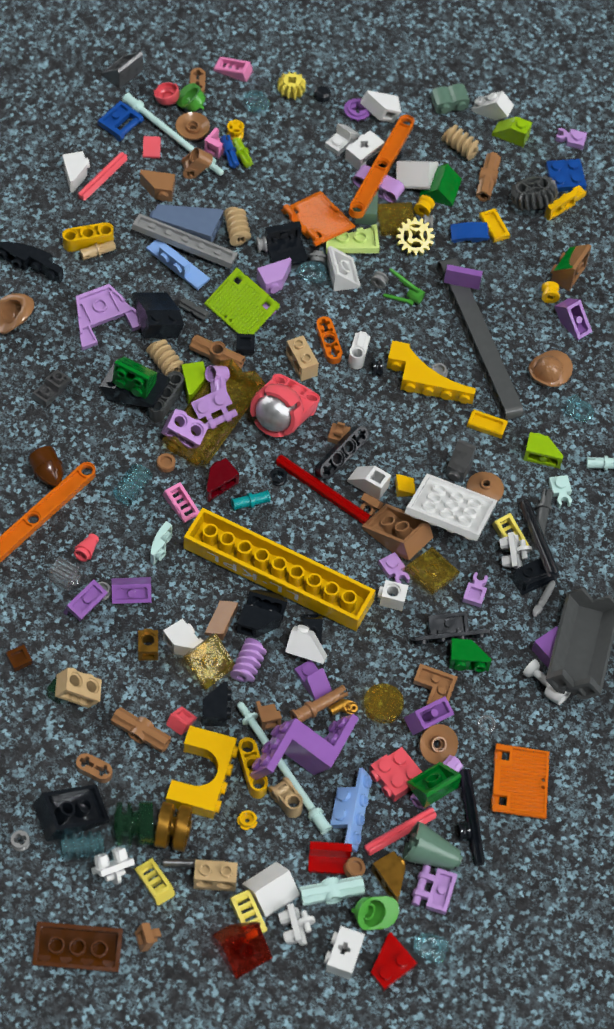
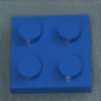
M580 159L546 161L545 166L548 177L555 180L558 192L572 191L574 187L579 185L586 190L587 185Z

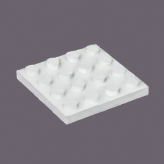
M427 473L407 505L405 514L410 515L412 518L426 521L430 525L444 528L448 532L462 535L468 540L477 541L498 500Z

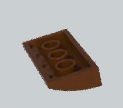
M37 921L32 965L119 973L124 930L121 928Z

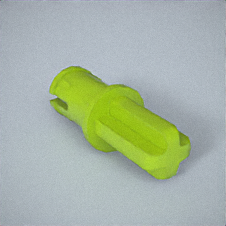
M234 138L232 143L237 150V158H240L244 167L252 166L253 162L248 154V148L244 146L241 138Z

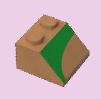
M589 244L570 247L566 253L563 252L560 256L559 264H555L551 270V281L570 291L586 268L592 246Z

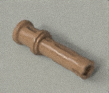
M340 685L315 701H307L304 703V706L297 710L292 709L290 716L292 719L296 718L301 722L309 718H315L319 711L347 697L348 692L344 693L346 688Z

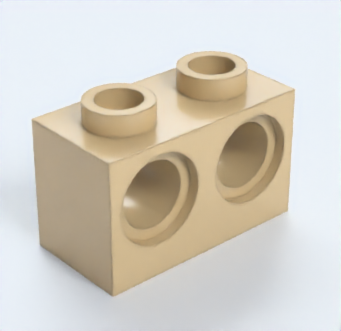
M304 335L288 340L286 342V355L300 381L317 376L319 363Z
M66 668L57 674L55 697L90 708L100 702L102 680L94 677L92 674L79 672L75 668Z
M195 860L193 889L236 892L238 863Z

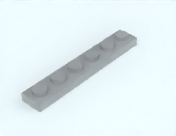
M140 213L132 224V230L229 269L237 258V252Z

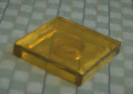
M412 202L378 204L377 213L381 236L398 235L397 229L401 228V223L404 222L406 224L408 218L411 222L414 219Z
M433 547L413 560L405 568L432 594L458 577L460 573Z
M215 633L183 656L203 689H208L230 672L235 664Z

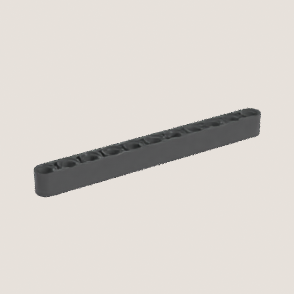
M457 258L438 261L439 275L502 418L510 420L522 417L524 414L523 406L471 289L444 283L447 264L460 267Z

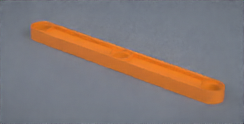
M402 115L397 121L350 203L349 215L351 217L359 219L366 213L413 129L415 120L412 116ZM402 122H409L410 125L403 124ZM378 164H384L386 167H380ZM353 208H359L361 211H354Z
M83 462L58 486L53 488L0 536V563L95 478L96 469L92 463ZM89 468L92 470V473L84 475L82 470ZM34 516L39 520L36 523H30L28 519Z

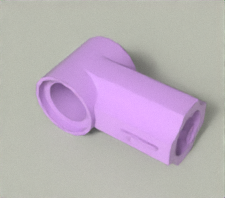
M210 365L206 368L205 378L210 382L211 393L224 386L227 390L226 381H228L230 376L228 367Z

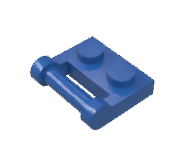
M119 101L98 120V125L112 134L116 140L122 141L132 128L144 121V118L140 113ZM128 118H133L121 130L118 129Z

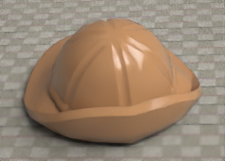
M13 293L0 299L1 334L9 333L28 319L34 309V301L31 297L22 293Z
M551 350L535 357L529 364L528 369L535 383L546 387H557L569 380L572 375L573 365L567 354L558 350Z

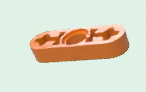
M320 317L316 322V331L325 359L330 364H338L342 360V349L333 322L329 317ZM321 324H325V326H327V331H326V332H325L324 326L321 325ZM330 337L334 342L326 343L324 339ZM331 349H333L334 354L337 355L336 357L331 355Z

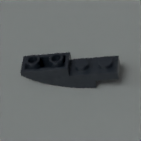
M0 242V259L10 262L14 267L20 268L25 272L31 267L35 272H40L49 280H54L59 284L64 279L63 268L53 263L52 254L26 244Z

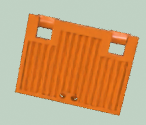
M321 191L290 206L285 204L283 209H281L284 215H289L291 222L300 221L302 226L301 233L307 239L311 238L312 244L315 247L356 227Z
M496 743L493 763V792L491 795L492 812L546 820L549 751ZM503 752L509 753V761L502 760ZM500 797L506 798V805H499Z

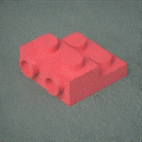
M403 747L389 756L387 754L372 763L369 769L371 779L380 784L384 795L387 798L390 797L393 802L410 792L411 789L407 781L422 773Z

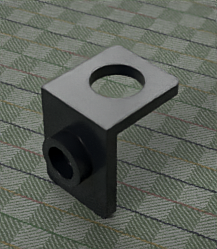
M302 614L303 625L309 627V630L314 631L319 642L322 644V615Z

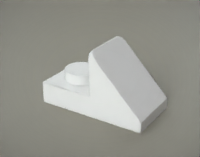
M337 124L336 133L325 142V148L339 156L360 134L347 125Z

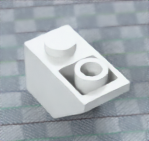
M367 90L360 101L370 113L381 121L394 123L401 113L398 96Z
M500 91L478 97L471 110L476 114L496 121L508 117L514 105L506 94Z
M358 466L347 482L380 500L389 488L391 475L376 466Z
M184 619L163 630V640L174 654L200 659L205 657L206 645L201 638H197L190 623L187 624Z

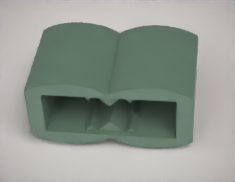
M464 84L437 87L432 89L431 100L438 114H447L452 110L463 111L469 108L470 99Z

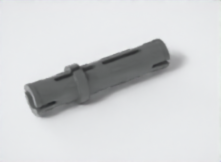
M546 489L542 490L540 503L537 504V520L543 534H545L549 513L552 511L551 502L554 492L551 489H547V493Z

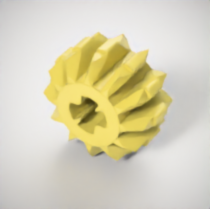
M288 71L287 74L282 73L278 80L277 89L282 97L286 96L287 100L289 98L295 100L296 97L301 98L302 94L305 93L306 81L302 74L297 75L296 71L294 73Z

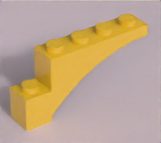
M392 340L387 369L404 372L400 390L473 405L476 388L459 384L438 374L418 358L411 350L410 344Z

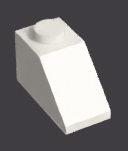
M83 151L62 155L63 168L71 193L75 192L87 177V168H90L89 159L85 158Z
M304 625L293 627L285 652L324 664L327 654L314 631L309 630V627Z

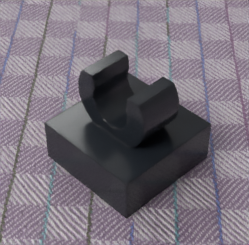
M237 334L236 353L248 356L249 354H254L255 334Z

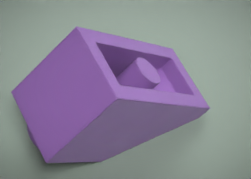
M568 298L554 306L561 324L576 340L592 332L580 299Z
M446 696L407 715L404 717V720L412 735H415L454 715V712Z

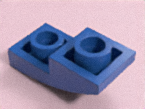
M465 222L450 225L453 243L471 240L472 243L489 240L488 223Z

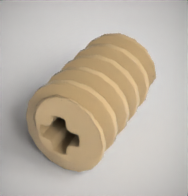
M454 125L446 130L441 138L443 142L451 146L452 149H456V152L461 153L467 160L473 159L479 149V141L475 140L473 142L474 137L470 136L468 138L469 133L465 132L463 134V129L460 128L458 130V125Z
M237 207L227 208L224 211V217L230 244L232 246H241L251 239L246 211Z
M162 339L151 343L147 347L146 352L165 376L173 371L181 372L183 361L179 360L180 357L175 355L176 352L174 350H171L172 347L168 344V341Z

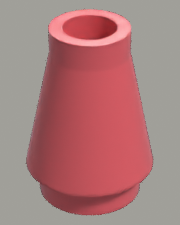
M90 533L88 537L75 547L74 555L78 560L86 562L91 559L99 541L98 536Z

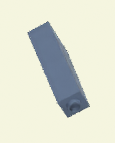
M157 204L149 217L213 243L223 223L224 210Z

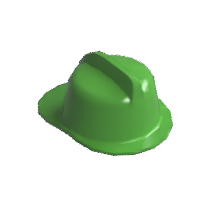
M190 83L180 91V97L176 103L189 112H195L199 108L205 109L203 103L206 97L201 91V87L195 83Z
M391 896L363 897L357 902L355 908H351V911L363 930H377L388 928L394 924L398 918L399 905Z

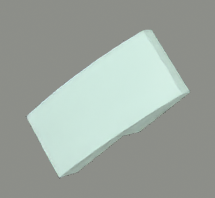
M167 521L157 532L151 547L150 555L151 564L153 565L165 557L166 543L173 536L172 525Z

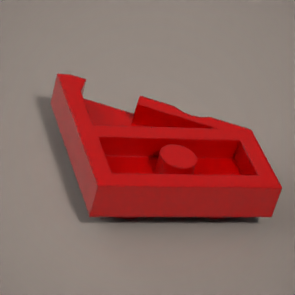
M390 932L370 975L381 989L385 991L416 967L417 962Z

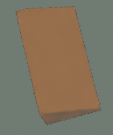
M220 601L205 634L223 641L238 610V603Z

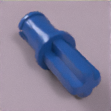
M224 135L220 138L221 143H223V155L226 156L229 167L234 169L239 166L236 156L237 150L233 146L231 136L227 135L226 139Z

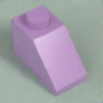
M291 258L257 268V281L267 294L282 290L291 271Z

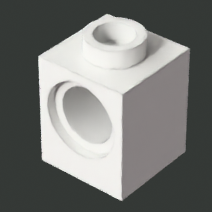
M386 580L384 587L380 586L377 596L381 598L380 606L402 611L409 585Z

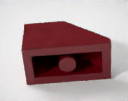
M227 458L214 462L210 467L206 488L207 502L239 483V472Z

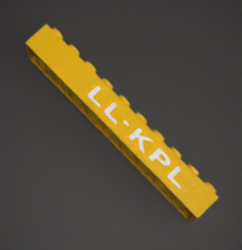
M203 507L184 536V549L354 631H357L374 602L375 589Z

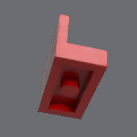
M310 841L308 872L346 875L344 864L351 858L352 844Z

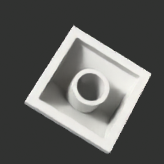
M397 161L396 179L403 183L405 189H430L439 163L438 161Z
M329 246L326 264L333 291L361 287L354 258Z
M278 862L273 863L242 883L245 891L250 890L258 909L265 918L300 897L290 870Z

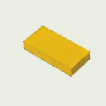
M495 208L479 213L481 222L488 223L489 236L493 243L510 237L509 231Z
M473 409L467 427L502 439L508 421Z

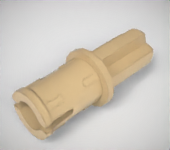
M114 241L99 245L95 243L94 246L80 249L79 251L84 261L96 256L101 257V254L114 251L116 245Z

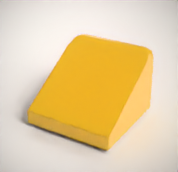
M396 474L395 486L397 497L414 496L416 492L414 478Z

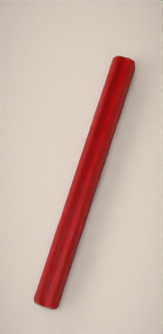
M280 455L276 459L278 466L364 524L369 520L370 515L285 456Z

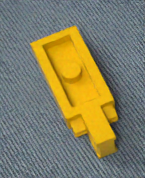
M579 185L574 187L569 193H564L559 199L553 201V204H548L544 217L550 221L575 206L578 200L586 196V191Z

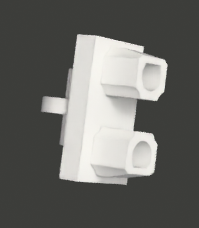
M510 532L507 537L499 539L501 549H510L511 554L502 556V565L505 568L513 567L517 569L523 566L522 559H528L527 552L532 551V546H526L525 539L519 542V535Z
M124 847L112 849L114 860L109 861L108 854L105 853L94 856L95 867L91 868L92 874H98L100 877L104 876L106 882L111 880L115 885L121 883V876L126 874L124 868L135 864L134 859L128 857Z
M293 903L288 904V909L278 914L281 925L292 924L293 928L283 932L284 940L288 945L299 943L301 946L307 945L305 932L309 933L312 931L310 925L316 922L315 917L308 916L306 910L301 911L300 916L299 908L294 907Z

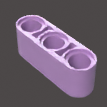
M362 165L354 175L352 180L357 187L360 188L371 169L370 166ZM386 175L378 190V197L390 203H395L403 193L405 186L399 180Z

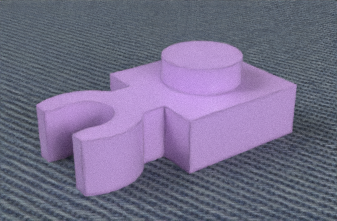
M563 128L558 129L557 134L559 135H556L555 141L567 142L566 146L583 150L587 133L571 129L570 132Z
M395 552L379 560L378 565L388 579L394 577V582L401 583L399 579H404L409 583V575L403 572L405 571V565Z
M475 572L472 579L473 583L468 582L462 602L481 608L487 590L484 586L487 583L488 576L485 575L483 580H478V573Z

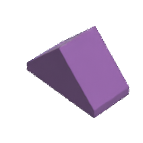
M558 627L553 628L538 638L532 648V651L547 668L549 667Z

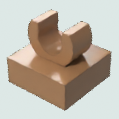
M341 422L337 424L332 423L327 442L337 444L349 432L351 427H347L345 423Z
M364 493L361 500L365 501V503L360 508L365 510L367 506H370L371 511L369 515L373 516L376 508L381 509L384 503Z
M149 922L141 923L134 932L140 952L148 951L158 941L157 938L162 936L160 929H151Z

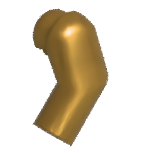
M341 699L327 707V710L331 716L340 711L354 714L358 711V705L353 701Z

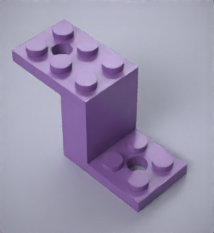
M350 714L346 717L343 716L338 721H333L328 727L329 733L327 737L324 738L296 718L285 721L281 725H276L271 732L272 738L261 749V752H263L261 757L257 758L252 764L251 768L253 770L249 776L258 780L273 773L283 754L313 775L331 768L359 718L354 714Z

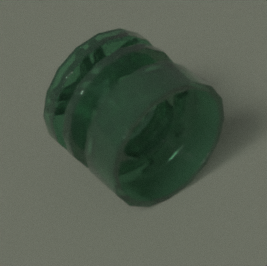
M139 801L137 811H133L131 802H128V811H123V803L117 802L114 814V835L118 846H123V837L128 836V846H132L133 836H138L140 846L154 845L153 801Z

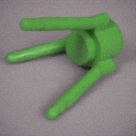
M390 268L389 271L399 278L400 282L410 288L407 293L409 299L385 293L383 297L405 302L412 306L414 303L419 305L425 296V292Z

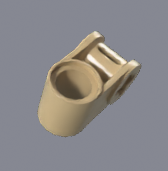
M287 777L282 778V781L275 786L268 787L272 799L278 803L288 817L296 818L301 815L303 798ZM295 803V804H297L298 806H297V807H291V806H289V804Z

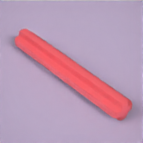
M120 152L78 192L79 199L85 201L127 161V155Z
M432 807L424 810L365 844V852L369 856L375 854L409 834L416 822L426 824L435 819L436 812Z

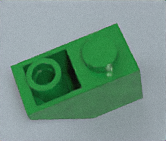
M452 638L449 668L457 671H489L491 658L473 640Z

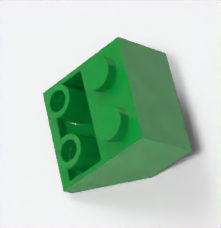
M125 356L117 359L114 363L112 383L119 388L132 392L137 397L146 399L156 383L157 372Z

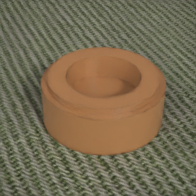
M164 453L157 458V468L161 472L169 473L175 469L176 460L173 455Z
M351 857L344 864V872L349 878L362 876L365 873V864L358 857Z

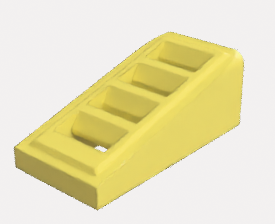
M511 513L492 523L500 538L507 537L506 531L512 529L515 535H519V541L525 539ZM505 523L509 525L505 528L502 527V525Z
M153 858L134 868L157 906L175 896L173 886ZM152 868L154 869L153 871L144 876L143 873L147 872ZM156 875H158V877L154 878V879L151 880V881H148V880H150L151 878H153V877H155Z
M250 890L230 898V905L248 940L268 931ZM251 908L250 911L242 914L241 911ZM254 915L256 917L248 922L245 921V919L250 918ZM259 923L260 926L249 930L248 927Z

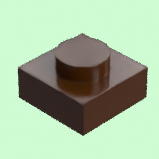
M24 644L6 652V657L14 672L33 664Z

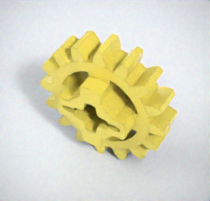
M414 217L412 222L408 218L406 224L404 222L401 223V228L397 229L399 234L396 235V239L400 240L397 246H403L402 252L407 250L408 256L413 252L414 257H416L418 252L422 256L424 250L429 251V246H432L434 243L431 240L435 237V235L430 234L433 228L428 229L429 222L423 224L422 218L418 222L417 218ZM404 232H405V235L407 236L406 242H405V240H404ZM424 232L426 233L427 237L426 241L423 238ZM418 235V238H412V236Z

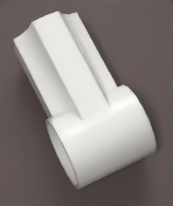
M360 331L355 333L348 357V365L352 369H361L364 366L371 338L367 332Z

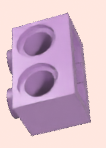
M175 409L169 414L161 433L194 451L200 446L208 426L204 425L202 421L188 416L185 411Z

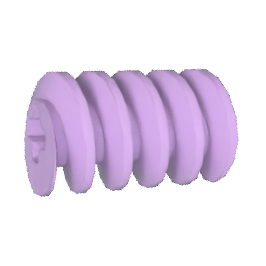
M247 638L241 648L242 651L239 652V657L236 659V664H234L233 670L230 672V676L240 682H254V676L258 673L257 669L261 667L259 662H263V656L267 653L258 640Z

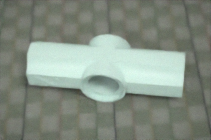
M360 875L344 879L337 877L327 878L318 884L299 887L302 905L307 906L323 902L326 904H336L344 898L365 895L363 878Z

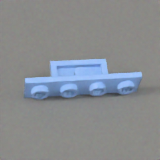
M156 239L146 247L148 252L197 291L210 281L207 275L165 242Z
M359 768L356 787H337L330 823L333 828H347L345 843L352 844L353 852H358V847L361 843V831L365 823L364 815L368 805L369 789L372 785L371 776L363 768Z

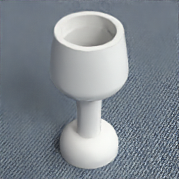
M536 659L531 661L524 669L523 675L526 677L535 676L546 686L545 696L557 705L562 704L571 693L566 691L564 694L556 692L546 681V675L539 670V662Z

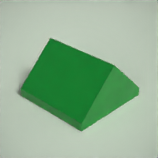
M448 163L438 166L430 189H422L419 197L427 195L434 202L453 207L462 179Z
M439 762L407 781V784L422 806L426 808L459 787L461 775L454 769Z

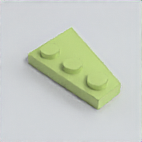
M377 224L371 225V228L368 229L357 228L355 232H345L326 241V253L329 246L343 253H379Z

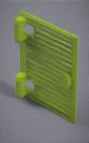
M237 267L204 303L238 334H255L266 320L280 308V304L271 298L269 294ZM236 278L241 280L239 284L234 282ZM265 302L270 306L267 310L262 306Z

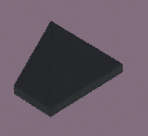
M250 590L246 604H254L266 610H275L282 614L283 620L288 601L273 591Z

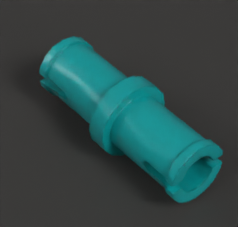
M268 490L255 494L247 493L246 496L232 498V509L235 511L245 507L254 508L255 505L271 502L270 493Z

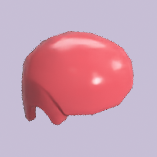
M163 82L154 90V97L159 104L171 106L178 101L180 91L176 83Z

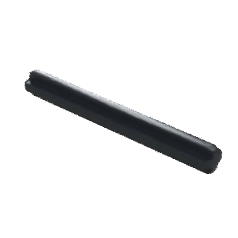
M462 769L460 771L466 819L467 822L469 821L471 828L470 844L473 863L475 866H482L485 864V856L471 770Z

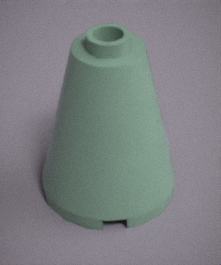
M416 822L409 834L411 836L409 842H406L404 846L403 860L451 870L455 867L458 868L463 858L460 855L461 851L424 823Z

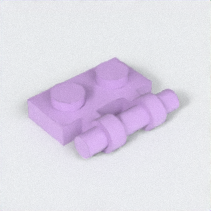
M225 386L191 402L198 419L206 416L208 422L204 423V425L208 426L207 430H213L217 428V425L225 421L228 423L232 421V418L238 416L236 409L228 412L226 406L232 404V401ZM221 409L223 415L213 419L211 414Z
M423 865L421 872L417 876V886L412 892L413 899L411 904L418 907L421 900H426L425 909L446 915L458 874L437 868L436 875L430 874L431 867ZM426 883L433 884L430 892L424 891Z

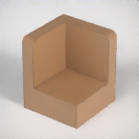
M256 701L255 711L258 714L257 718L262 730L272 729L276 725H281V713L276 710L275 704L261 706L260 701Z

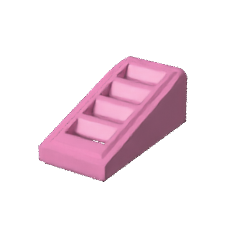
M220 57L214 67L215 72L243 82L248 81L253 71L249 61Z
M181 482L163 492V497L183 523L197 517L200 511ZM178 493L179 496H177V497H175V498L172 496V495ZM180 499H183V500H184V501H182V502L179 503V504L176 502V501H178V500H180ZM185 504L188 505V507L181 510L180 507H182ZM189 510H192V511H193V513H191V514H189V515H187V516H185V514H184L185 512H187V511H189Z

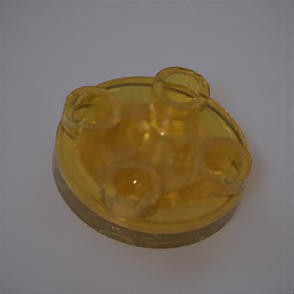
M383 683L372 686L364 697L365 714L377 722H395L403 711L404 699L401 692L390 684Z

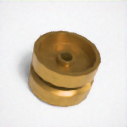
M162 803L156 829L155 847L167 848L172 836L173 850L185 851L191 831L193 807L181 805L175 817L174 803Z

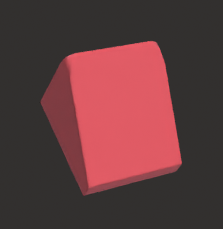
M144 136L143 158H160L161 137Z
M181 706L170 714L166 725L179 735H183L189 729V726L196 721L197 717Z

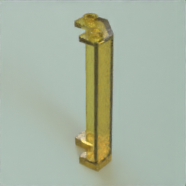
M233 359L222 360L217 366H226L229 369L230 376L228 381H226V387L232 404L226 406L228 412L236 409L238 416L232 418V421L228 423L225 421L217 425V428L213 430H207L198 448H186L176 436H165L162 439L171 452L195 465L208 464L250 407L255 393L266 384L256 371L243 372ZM205 381L191 402L211 393L209 381ZM190 402L184 411L188 416L198 419ZM220 409L212 413L211 415L214 419L220 415H223V412ZM206 416L201 419H198L202 421L203 424L208 422Z

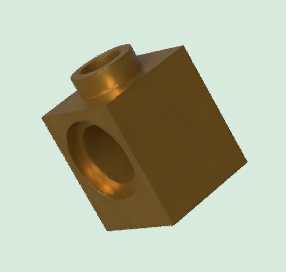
M138 630V661H158V630ZM146 642H151L152 644H151V645H145L144 643H146Z

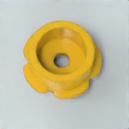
M245 810L238 816L237 823L243 830L253 829L257 825V816L252 811Z

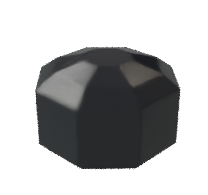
M318 86L315 88L314 98L317 102L324 103L329 101L331 91L326 86Z

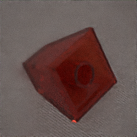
M257 921L231 924L212 935L221 957L235 979L240 978L273 958Z

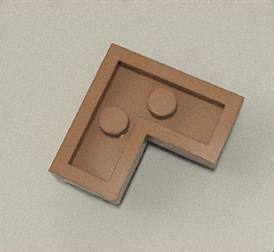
M420 664L413 684L431 690L426 705L446 696L449 702L458 677Z

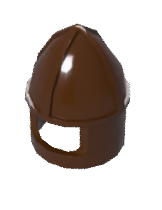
M44 446L30 454L28 461L35 477L52 487L58 486L62 481L63 467L54 448Z

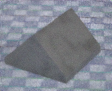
M136 52L124 55L104 70L101 75L121 89L143 71V53Z

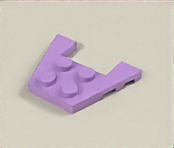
M110 284L76 296L82 350L98 344L91 328L125 316L132 332L141 329L136 309L129 306L125 299Z

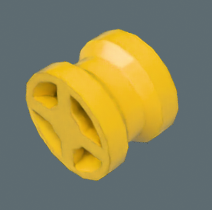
M231 120L227 124V135L231 136L232 141L234 138L239 137L242 140L244 137V124L239 120Z
M421 195L418 203L414 206V212L421 217H424V215L428 217L435 206L434 200L430 196Z
M554 281L542 284V301L545 303L557 302L560 298L558 293L559 284Z

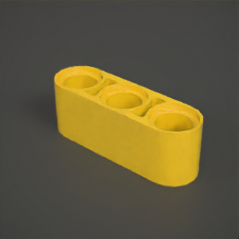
M104 222L65 229L62 233L63 248L68 252H75L94 246L95 243L99 245L114 241V228L110 223Z
M245 737L239 741L238 758L250 795L253 798L261 799L267 793L268 779L267 776L255 780L249 776L252 770L248 767L252 766L257 758H260V753L255 740ZM250 748L252 751L245 752L242 749ZM261 784L263 787L257 789L254 787V785Z

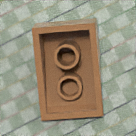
M385 504L362 525L364 531L389 551L395 552L399 557L410 560L434 538L428 522L412 518L410 515L405 514L404 510L389 504Z

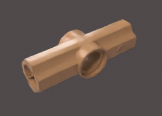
M491 152L486 155L476 191V197L479 201L485 202L491 198L501 161L498 153Z
M199 335L193 337L189 346L190 350L209 358L212 364H222L235 371L242 369L246 359L245 356L227 349L224 343L220 341L212 342Z
M121 707L115 711L111 719V724L127 732L132 740L140 744L144 742L161 753L166 751L172 740L171 736L155 728L154 724L147 718L142 716L138 718Z

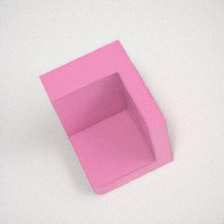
M214 128L204 140V151L212 154L217 159L222 156L224 149L223 143H221L219 138V129Z

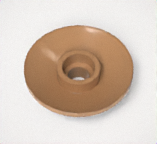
M197 112L182 114L177 119L175 125L177 133L189 140L201 139L210 130V122L207 117Z
M478 472L472 475L466 486V489L498 501L504 493L503 482L498 476L490 472Z
M443 724L432 725L421 735L419 742L420 752L424 759L432 764L443 763L449 755H456L458 738L450 727ZM438 740L439 745L434 747V741Z

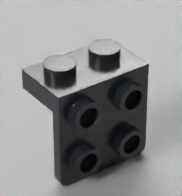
M300 221L265 228L267 249L272 263L291 258V265L308 261V256L301 240L302 226Z

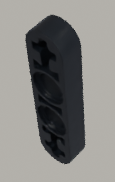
M354 426L321 459L315 466L317 478L330 479L368 439L366 427ZM347 441L350 443L348 452L345 450V443ZM335 454H337L339 457V460L336 464L333 461V456Z

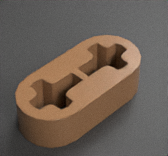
M194 68L190 73V83L197 84L205 94L206 73L201 68Z
M87 753L79 755L76 759V767L81 774L100 783H107L112 779V767L107 762ZM86 760L89 761V765H85V767H82V762L85 763ZM104 769H106L107 774H103V776H100V771L103 772Z

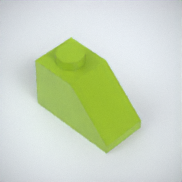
M517 116L499 121L492 132V136L524 147L530 135L532 122Z
M203 361L181 364V373L184 376V388L188 405H192L191 402L195 401L207 387V380L205 378L206 368Z
M530 432L523 460L560 469L563 455L548 436Z

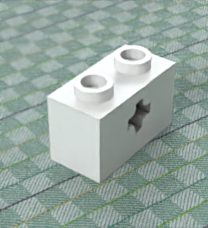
M369 130L367 133L360 135L354 143H350L346 147L345 160L359 170L362 165H366L367 160L383 148L385 142Z
M340 926L339 932H334L330 943L334 945L332 952L327 951L324 963L327 964L326 972L350 980L365 934ZM342 949L346 950L344 955L340 954Z

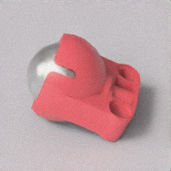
M274 374L272 379L255 393L251 400L250 413L252 417H257L254 423L266 435L283 437L293 433L306 419L315 414L320 396L282 374Z

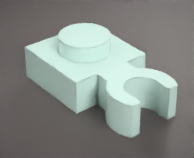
M568 475L549 477L548 482L550 489L554 492L553 497H558L557 507L561 508V501H566L568 507H570L572 499L569 495H571L572 490Z

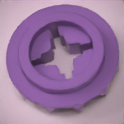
M351 99L344 105L345 115L350 117L351 121L353 119H356L358 122L361 119L365 121L366 117L370 116V112L360 102L362 99ZM356 107H358L359 113H356Z

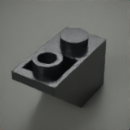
M244 604L237 623V633L257 638L280 627L282 614L275 610L262 609L254 604Z
M228 681L221 683L203 699L202 726L226 727L227 719L231 720V707H227V701H231L232 689H228Z

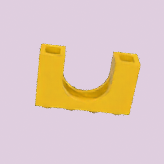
M189 726L184 741V752L209 759L215 765L217 775L211 782L201 786L171 780L166 802L174 803L175 809H179L181 805L193 807L192 814L214 819L215 812L219 813L222 801H220L221 794L225 795L228 783L225 782L226 778L231 776L233 771L232 759L237 758L238 755L237 738Z

